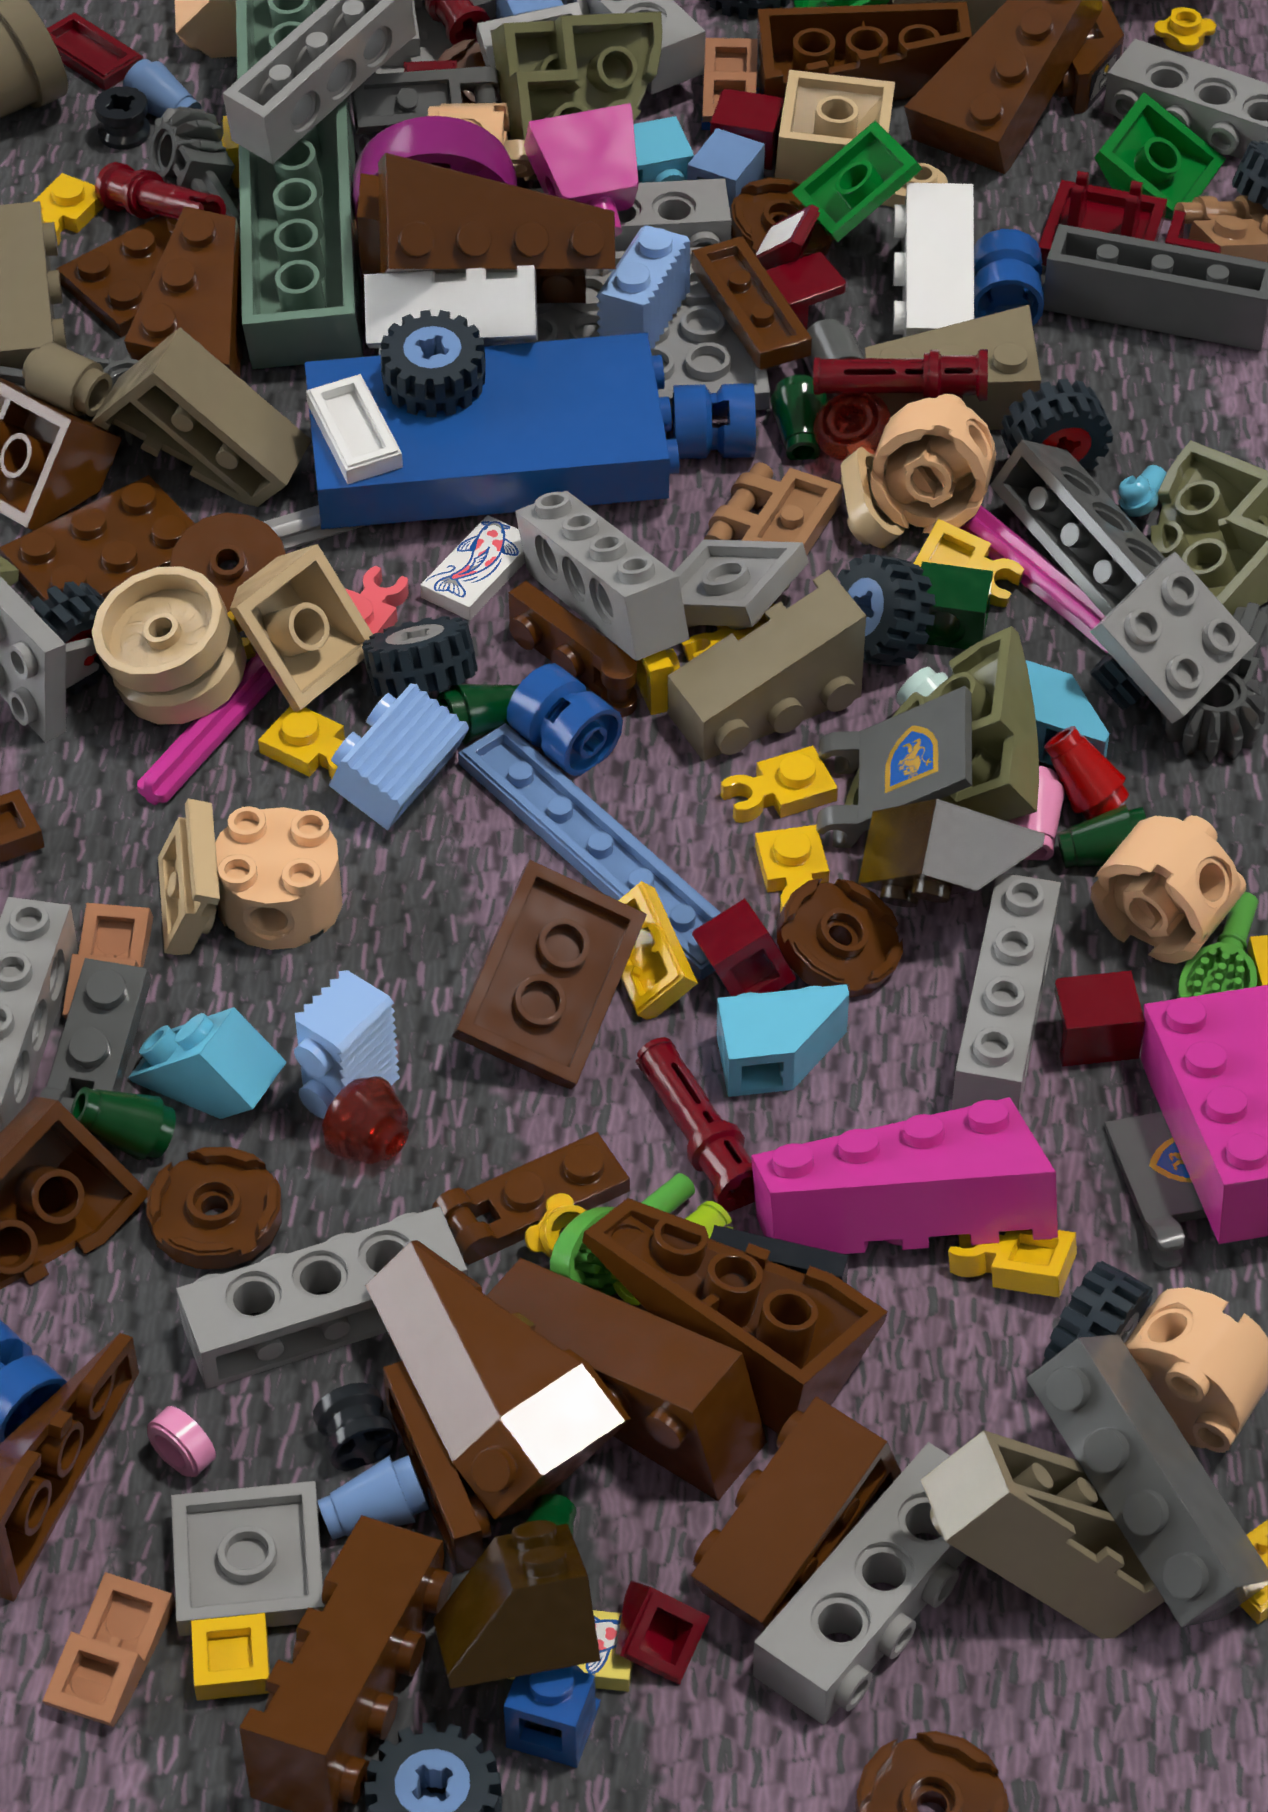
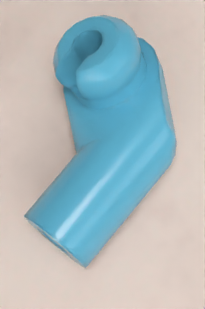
M1150 465L1137 479L1133 475L1124 479L1118 487V494L1121 497L1118 500V504L1121 510L1131 517H1141L1150 513L1157 506L1158 491L1167 472L1157 465Z

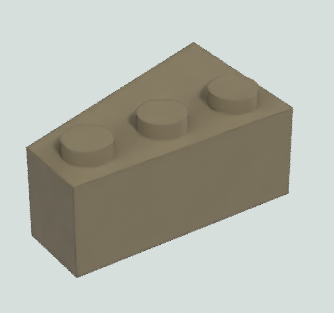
M1029 305L865 347L864 359L924 358V353H930V350H939L941 355H977L979 349H988V401H979L977 396H963V401L966 407L971 408L988 425L989 430L1004 429L1001 422L1004 415H1011L1009 406L1014 401L1021 403L1024 400L1022 394L1027 390L1031 389L1034 393L1039 391V384H1041ZM862 393L867 434L883 433L886 424L895 413L908 403L924 399V393Z
M829 569L813 579L817 587L816 590L787 609L781 601L765 611L769 621L739 641L731 633L668 675V715L703 761L722 753L725 755L738 753L749 742L774 732L787 733L792 731L803 720L828 710L832 712L841 711L851 705L855 699L861 697L866 615Z
M983 1430L920 1479L932 1507L930 1509L931 1521L937 1532L945 1539V1542L1101 1639L1116 1638L1165 1601L1079 1462L1075 1459Z

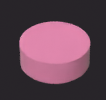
M167 1406L147 1425V1435L155 1451L167 1464L183 1476L196 1477L216 1458L214 1446L204 1430L188 1414L174 1406Z

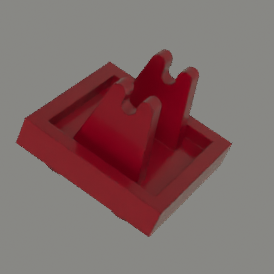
M1078 171L1076 182L1061 180L1039 243L1042 253V265H1047V258L1059 224L1157 242L1165 219L1168 199L1143 195V182L1133 180L1130 192L1088 185L1089 172Z

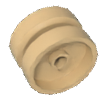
M182 566L156 567L138 573L113 589L96 612L92 628L96 652L105 669L112 676L113 683L123 702L137 717L155 724H184L202 718L228 701L243 679L247 657L242 638L234 622L228 617L226 606L217 588L202 573Z

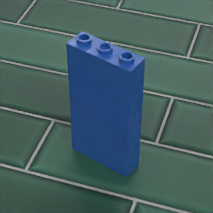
M648 332L484 346L486 362L485 384H483V392L479 398L472 396V405L466 409H463L460 405L456 406V414L446 416L444 410L437 411L436 417H426V411L420 410L417 415L407 413L406 404L398 408L392 403V395L387 396L384 391L380 355L305 362L307 390L361 374L402 452L403 468L347 484L309 409L321 529L511 513L534 504L538 497L551 492L568 491L587 506L669 498L670 474H679L680 464L677 440L666 439L665 434L666 431H672L669 396L659 397L658 390L665 387L662 355L652 356Z

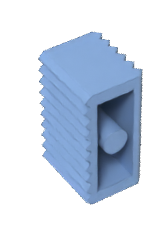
M648 225L640 228L616 265V269L612 271L596 296L599 299L597 303L599 310L596 313L600 317L597 321L600 325L597 330L600 334L599 336L648 332L650 348H655V342L660 341V335L664 334V328L668 327V321L673 320V314L677 313V307H681V301L686 300V294L690 293V240L687 236Z
M410 684L397 699L387 693L368 716L366 723L372 727L367 733L360 737L353 731L342 742L331 759V762L337 765L338 768L329 786L387 831L455 755L469 730L466 721H459L457 714L449 713L446 706H440L437 699H431L426 691H420L417 684Z
M346 970L338 971L339 979H330V987L321 988L322 995L312 996L313 1003L304 1004V1012L295 1013L298 1046L294 1049V1055L301 1066L303 1086L299 1090V1097L304 1106L319 1118L326 1119L332 1116L350 1127L400 1076L397 1073L399 1067L396 1065L399 1060L396 1057L398 1052L395 1049L398 1044L394 1040L397 1036L393 1032L396 1029L393 1024L396 1019L392 1015L395 1011L391 1007L394 1004L393 1000L386 993Z

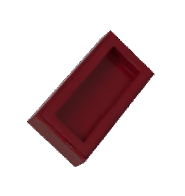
M75 12L47 28L63 64L103 90H107L123 81L130 68L143 59L141 54Z

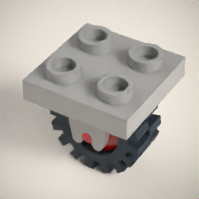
M1174 552L1151 571L1090 631L1108 651L1106 656L1091 670L1090 675L1122 710L1127 709L1142 696L1147 695L1173 724L1184 717L1256 642L1182 558Z
M0 576V695L8 702L16 720L21 725L28 724L46 743L66 732L67 691L69 690L74 696L82 692L83 685L88 684L91 687L98 683L96 677L103 672L107 677L110 675L96 652L92 636L96 612L105 599L89 584L81 582L78 586L72 581L65 582L63 592L56 585L47 589L48 599L43 602L37 596L30 602L35 608L32 609Z

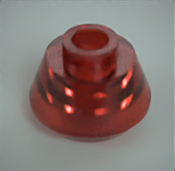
M841 393L828 400L819 410L814 422V436L818 446L825 454L842 463L860 447H863L871 454L876 453L882 433L891 415L884 401L874 394Z
M376 1076L356 1079L339 1092L325 1114L322 1124L325 1146L335 1156L367 1164H374L380 1160H390L401 1151L408 1139V1113L391 1084L383 1077Z

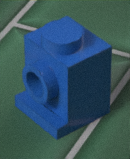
M576 1665L515 1677L504 1704L506 1747L577 1768L601 1704L600 1699L595 1698V1675L583 1672ZM534 1722L562 1730V1738L530 1729V1724Z

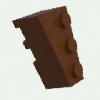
M186 206L183 207L124 340L127 351L133 359H142L181 327L240 378L241 359H243L244 344L242 340L241 243L236 217Z
M815 1396L805 1412L798 1410L789 1417L778 1435L776 1446L779 1449L764 1471L757 1469L747 1477L735 1499V1506L738 1508L722 1531L714 1529L704 1538L693 1560V1565L696 1568L690 1576L701 1592L761 1633L861 1520L858 1517L882 1489L886 1491L902 1473L886 1440Z

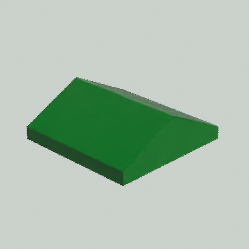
M1145 92L1137 99L1094 157L1112 189L1130 192L1133 180L1143 182V195L1168 199L1165 218L1171 220L1174 215L1175 205L1178 202H1192L1195 197L1200 196L1226 160L1225 157Z
M873 121L795 188L792 193L805 208L810 205L819 208L818 224L833 240L838 242L923 168L876 121Z

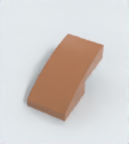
M705 38L702 122H711L722 90L732 89L756 93L758 39Z
M86 903L78 954H72L62 1013L64 1019L68 1017L85 958L137 967L144 966L153 923V915L150 908Z
M105 1572L80 1634L70 1632L42 1700L44 1704L114 1727L126 1709L176 1607V1600L173 1594Z

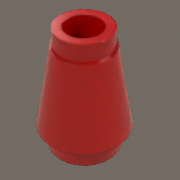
M1075 726L1064 729L1045 744L1044 748L1050 755V760L1061 784L1064 786L1066 796L1074 813L1082 812L1086 820H1089L1119 807L1128 798L1129 792L1123 785L1126 777L1081 735Z

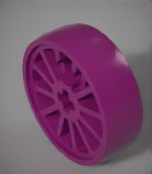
M424 116L404 120L379 132L366 144L360 153L352 179L353 214L358 228L357 211L360 173L378 176V162L385 153L517 186L516 172L510 155L503 144L493 134L474 123L446 116Z

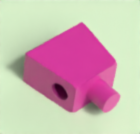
M631 104L529 121L524 148L544 193L615 211V237L619 236L622 233V227L617 212L633 207L638 190V170Z

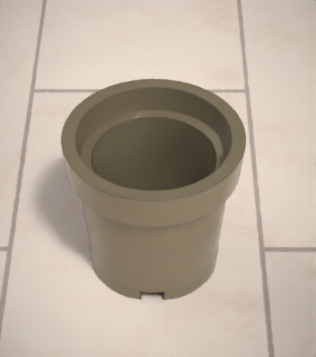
M0 0V119L29 105L36 109L64 97L68 92L67 75L60 54L48 30L28 0Z

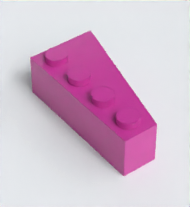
M1268 985L1144 1004L1145 1025L1141 1046V1061L1218 1244L1268 1236Z
M1010 1097L999 1100H982L968 1107L932 1115H915L906 1121L870 1129H852L839 1136L803 1144H786L778 1147L776 1150L751 1155L756 1216L761 1230L766 1237L841 1254L865 1253L868 1241L881 1240L902 1246V1250L929 1248V1237L970 1234L971 1245L999 1243V1232L1032 1229L1033 1240L1058 1238L1056 1171Z

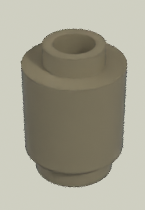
M47 342L40 348L31 351L23 365L22 375L25 379L27 393L74 416H82L84 414L90 417L95 416L112 389V378L109 374L103 372L101 364L54 342Z

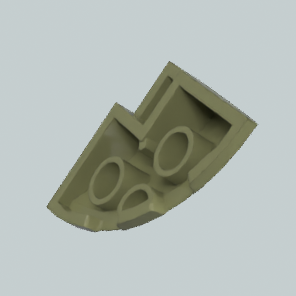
M661 11L560 16L554 21L503 23L492 31L491 38L495 67L498 71L501 100L508 107L511 140H525L529 121L628 103L632 107L634 122L641 112L638 107L644 97L647 86L655 79L658 71L663 33ZM536 174L524 177L525 182L538 180Z
M1190 440L1173 462L1159 488L1158 497L1162 509L1158 525H1151V542L1165 558L1176 552L1233 616L1236 608L1247 607L1249 602L1257 603L1259 606L1268 602V471Z
M1011 626L974 644L950 660L949 666L952 669V675L927 697L914 692L892 716L894 717L966 686L972 693V786L940 800L1004 821L1037 812L1039 789L1038 736L1033 696L1020 636ZM859 769L851 784L845 805H858Z

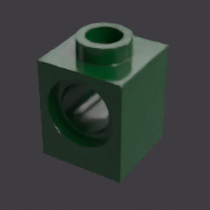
M922 561L921 568L924 570L922 576L929 577L932 583L927 593L935 595L936 605L929 607V614L935 615L933 626H926L925 632L929 635L926 644L966 650L982 641L985 636L990 609L993 571Z

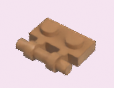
M1245 195L1237 196L1234 201H1218L1214 196H1198L1192 202H1178L1175 205L1174 212L1175 210L1186 212L1185 224H1192L1188 239L1217 244L1221 247V254L1268 262V210L1263 208V205L1248 200V196Z
M755 463L749 472L742 473L733 484L730 491L732 498L728 504L716 509L709 520V532L704 539L803 542L806 555H808L841 504L843 485L793 468H789L779 482L772 479L774 474L767 464ZM760 506H763L759 514L750 512L752 508L758 509Z

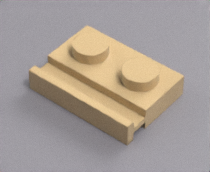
M189 798L185 803L186 818L178 817L158 856L164 953L172 955L191 954L201 934H208L212 929L216 905L220 900L212 803Z

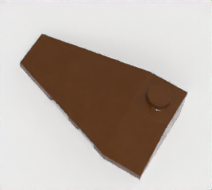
M630 1198L624 1200L587 1229L583 1234L582 1242L649 1313L743 1353L761 1422L778 1434L793 1413L798 1410L806 1411L815 1396L832 1405L887 1317L888 1311L829 1272L809 1266L807 1273L803 1274L768 1261L770 1250L751 1243L748 1244L745 1252L709 1239L706 1228L700 1224Z

